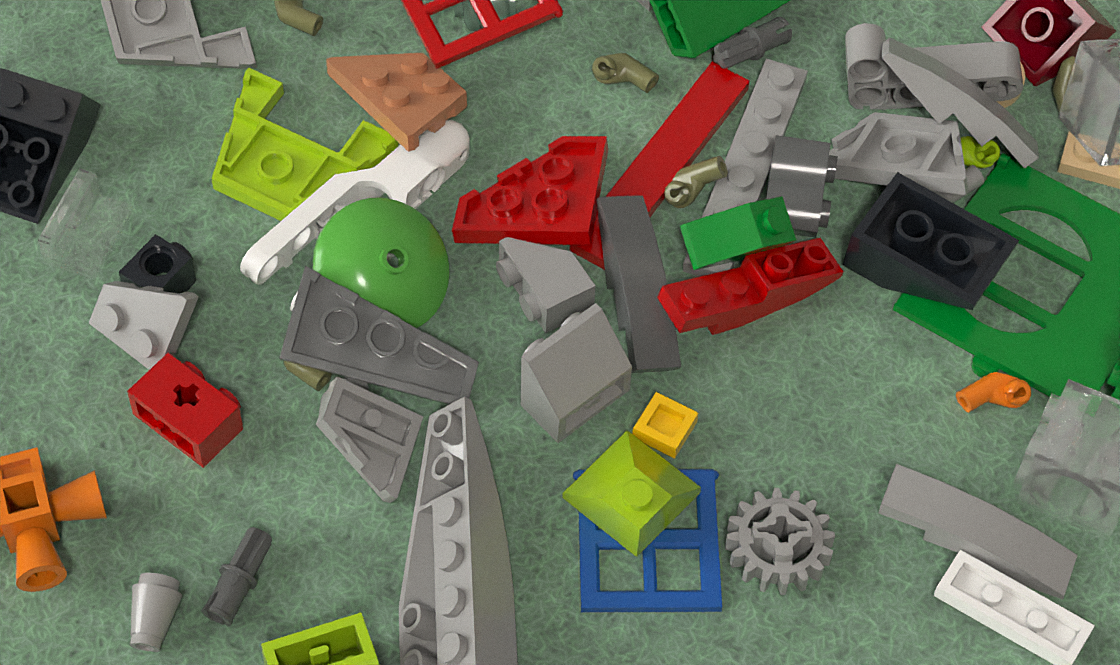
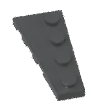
M305 266L279 357L283 361L446 405L464 396L470 397L479 364L478 361L428 333L420 331L402 321L401 318L359 297L358 294L332 282Z

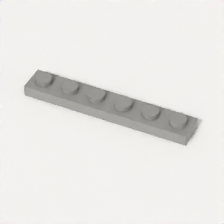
M766 58L725 159L728 175L716 181L702 218L760 200L770 174L776 135L785 136L805 85L807 70ZM687 253L683 263V272L700 277L733 269L735 262L693 270L689 254Z

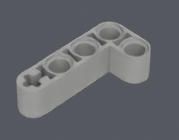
M868 23L850 28L845 36L850 105L856 109L870 106V109L883 110L924 107L882 59L883 42L886 41L884 30L878 25ZM997 41L914 48L935 58L969 79L995 101L1013 99L1023 90L1019 50L1013 43Z

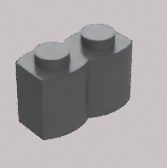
M776 135L766 199L783 196L795 235L816 238L818 227L827 228L831 201L823 200L825 182L834 183L838 156L829 155L831 143Z

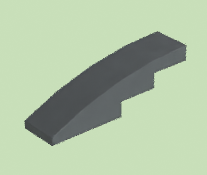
M643 195L599 197L596 200L607 289H614L619 331L626 332L628 357L632 365V373L677 370L681 367L676 327L657 298L662 286L667 285V280Z

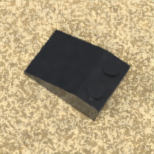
M897 172L852 233L842 265L882 288L973 310L1017 246L1019 240Z

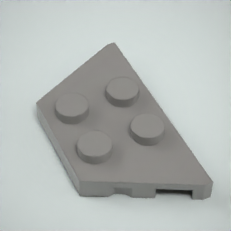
M874 112L858 122L856 127L846 130L832 139L833 149L830 150L829 155L838 156L835 179L857 181L865 184L888 185L896 173L899 172L931 191L967 195L969 192L958 121L944 120L938 124L932 118Z

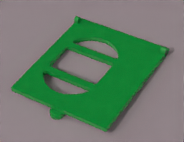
M1002 153L997 160L996 167L964 210L1018 239V243L1079 275L1082 280L1061 311L1054 315L992 281L983 294L985 297L1044 328L1028 333L1001 331L983 324L967 312L965 308L902 293L896 301L893 311L973 354L974 358L971 366L977 376L984 377L989 373L998 372L1000 369L1013 377L1026 381L1030 387L1084 416L1109 378L1118 358H1120V214L1030 166L1023 168L1016 159ZM1018 210L1042 212L1060 219L1081 237L1088 250L1090 261L1076 256L1000 214Z

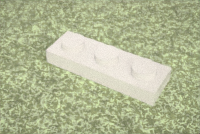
M962 550L958 552L934 593V596L1053 665H1073L1095 626Z

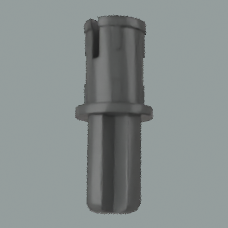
M780 16L758 27H744L739 35L715 45L714 62L719 63L723 69H727L748 59H761L766 51L791 41V29L780 34L776 33V30L789 25L788 21Z
M255 527L247 529L230 563L221 565L219 569L221 576L212 595L201 610L208 619L222 625L231 626L238 608L249 589H254L257 585V580L254 576L272 542V537L268 533Z

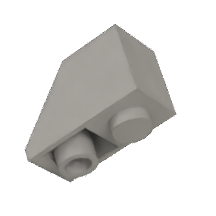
M509 237L499 241V261L496 262L497 273L506 287L513 285L520 295V306L527 319L531 322L537 320L545 333L560 327L573 313H582L594 305L596 286L571 251Z

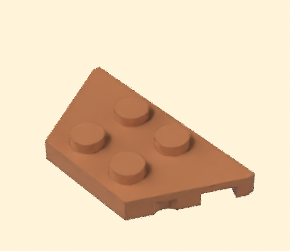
M424 53L343 56L326 59L328 75L408 152L415 150L419 146V136L428 129V131L436 133L445 125L449 118L457 116L467 107V91L441 68L436 69L432 60Z

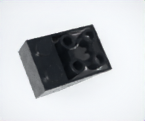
M0 68V212L36 224L41 222L88 143L101 106L99 103L84 94Z

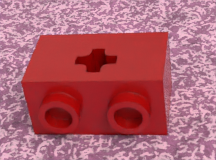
M169 353L127 390L133 415L202 468L243 430L240 413L241 405L237 398L227 389L221 387L217 390L209 384L202 372L191 362L185 361L181 363Z

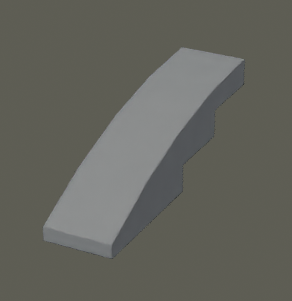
M888 38L883 42L882 59L938 124L954 114L981 146L997 136L1023 168H1026L1039 158L1037 141L1003 106L972 81L935 58L897 40Z
M896 464L881 502L879 514L925 530L923 540L955 552L962 550L1024 586L1063 600L1077 554L1038 529L990 503L945 482Z

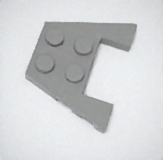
M101 0L115 56L119 64L235 69L257 68L246 26L201 38L191 0Z

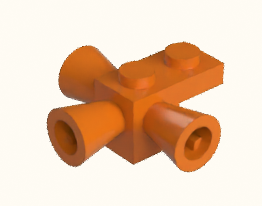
M36 447L0 457V537H5L10 553L16 552V586L20 590L37 592L53 588L63 582L67 576V571L52 543L60 540L56 522L106 519L107 515L95 470L49 492L41 457Z

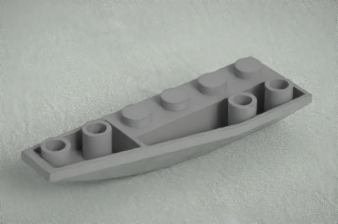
M465 396L429 415L399 601L400 665H518L514 588L504 520L487 448L471 399Z

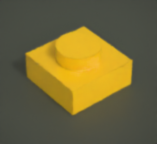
M656 392L633 427V435L644 444L675 459L697 424L699 413Z

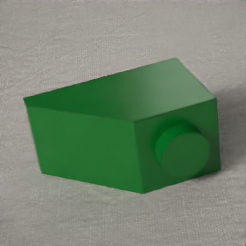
M783 196L746 203L680 226L693 270L741 261L748 254L782 247L797 241Z

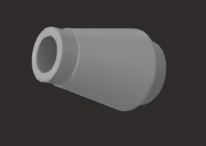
M142 573L138 583L132 585L131 647L151 652L160 651L161 644L182 598V594L178 592L180 582L177 579L158 573Z

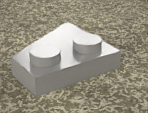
M113 281L103 284L89 324L150 370L167 353L175 357L199 296L193 292L177 294L164 292L163 288L145 286L139 288L134 283Z
M336 377L330 382L316 425L382 501L391 503L397 499L424 416L340 377Z

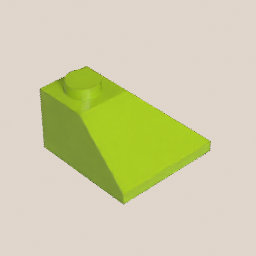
M627 430L563 492L562 498L634 556L638 557L701 493V487Z

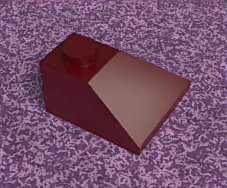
M1006 0L981 27L994 42H1010L1018 47L1025 77L1034 86H1038L1056 77L1061 63L1066 58L1074 56L1075 59L1085 57L1089 60L1116 32L1113 26L1088 0Z

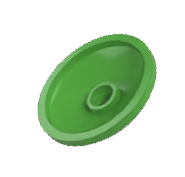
M367 198L353 202L342 208L328 220L315 244L313 253L314 271L358 294L359 297L401 318L402 321L415 328L425 324L437 312L444 300L449 284V261L444 243L430 221L419 211L405 203L388 198ZM388 253L397 257V268L390 266L387 262Z

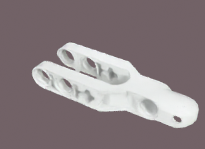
M447 120L445 125L436 133L428 131V129L419 136V146L415 150L408 152L400 145L374 168L335 174L247 251L241 262L240 271L246 277L251 278L255 284H263L282 266L285 268L289 267L293 263L292 258L314 238L318 239L321 230L328 220L342 208L353 202L367 198H380L386 193L390 199L400 201L416 209L432 195L429 192L430 190L433 192L437 191L446 180L465 164L470 150L468 131L461 123ZM388 253L387 262L395 255ZM297 293L291 302V311H293Z

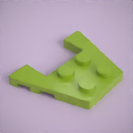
M248 67L243 77V88L240 98L237 97L234 105V117L229 132L225 134L212 175L213 189L282 221L335 174L373 168L399 145L398 141L386 130L363 120L340 152H335L266 120L267 115L284 95L283 83Z

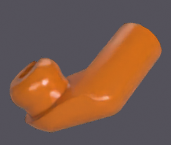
M993 372L958 391L956 399L968 413L986 402L1007 408H1018L1030 400L1031 388L1024 380L1007 374Z

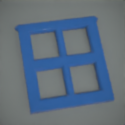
M678 469L701 487V493L696 497L697 528L664 529L642 551L644 591H600L599 550L627 549L602 529H598L596 524L578 511L581 612H722L715 480L719 477L717 471L714 469ZM586 470L575 471L573 473L574 480H577ZM656 549H699L701 590L657 591Z

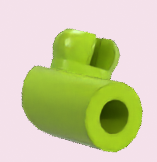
M963 136L960 138L965 166L974 165L980 169L988 168L999 159L1000 147L995 141L990 140L981 146L973 136Z

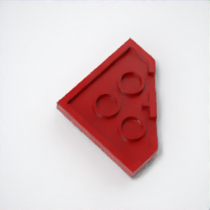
M561 136L548 144L549 152L532 162L525 158L498 174V182L481 193L473 189L460 197L452 227L454 243L499 244L500 240L509 237L536 244L591 245L597 214L596 199L600 197L609 150L607 136Z

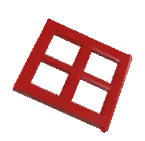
M400 0L436 69L555 17L561 18L564 12L558 0H537L539 4L500 20L490 0H469L483 28L445 44L430 16L465 0H433L426 4H423L422 0Z

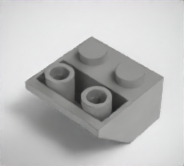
M596 303L582 313L575 312L562 323L560 329L545 340L543 338L535 340L527 347L521 358L520 405L557 443L561 442L630 390L632 365L603 310Z

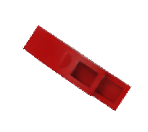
M820 237L748 254L738 268L663 285L657 298L679 333L707 327L711 334L715 335L744 326L802 301L841 278L844 271Z

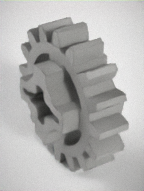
M774 488L772 498L766 499L759 491L754 492L752 506L741 501L738 504L737 516H730L727 527L729 534H727L725 550L733 551L729 564L732 568L745 567L742 580L745 583L754 577L760 579V591L762 592L769 588L770 583L777 584L780 595H786L788 584L794 583L800 591L806 590L808 576L819 581L822 578L824 566L830 565L833 550L830 548H832L835 539V532L827 530L830 517L828 514L815 515L817 502L814 499L805 505L799 503V491L795 490L789 499L782 498L779 488ZM797 558H805L799 563L792 564Z

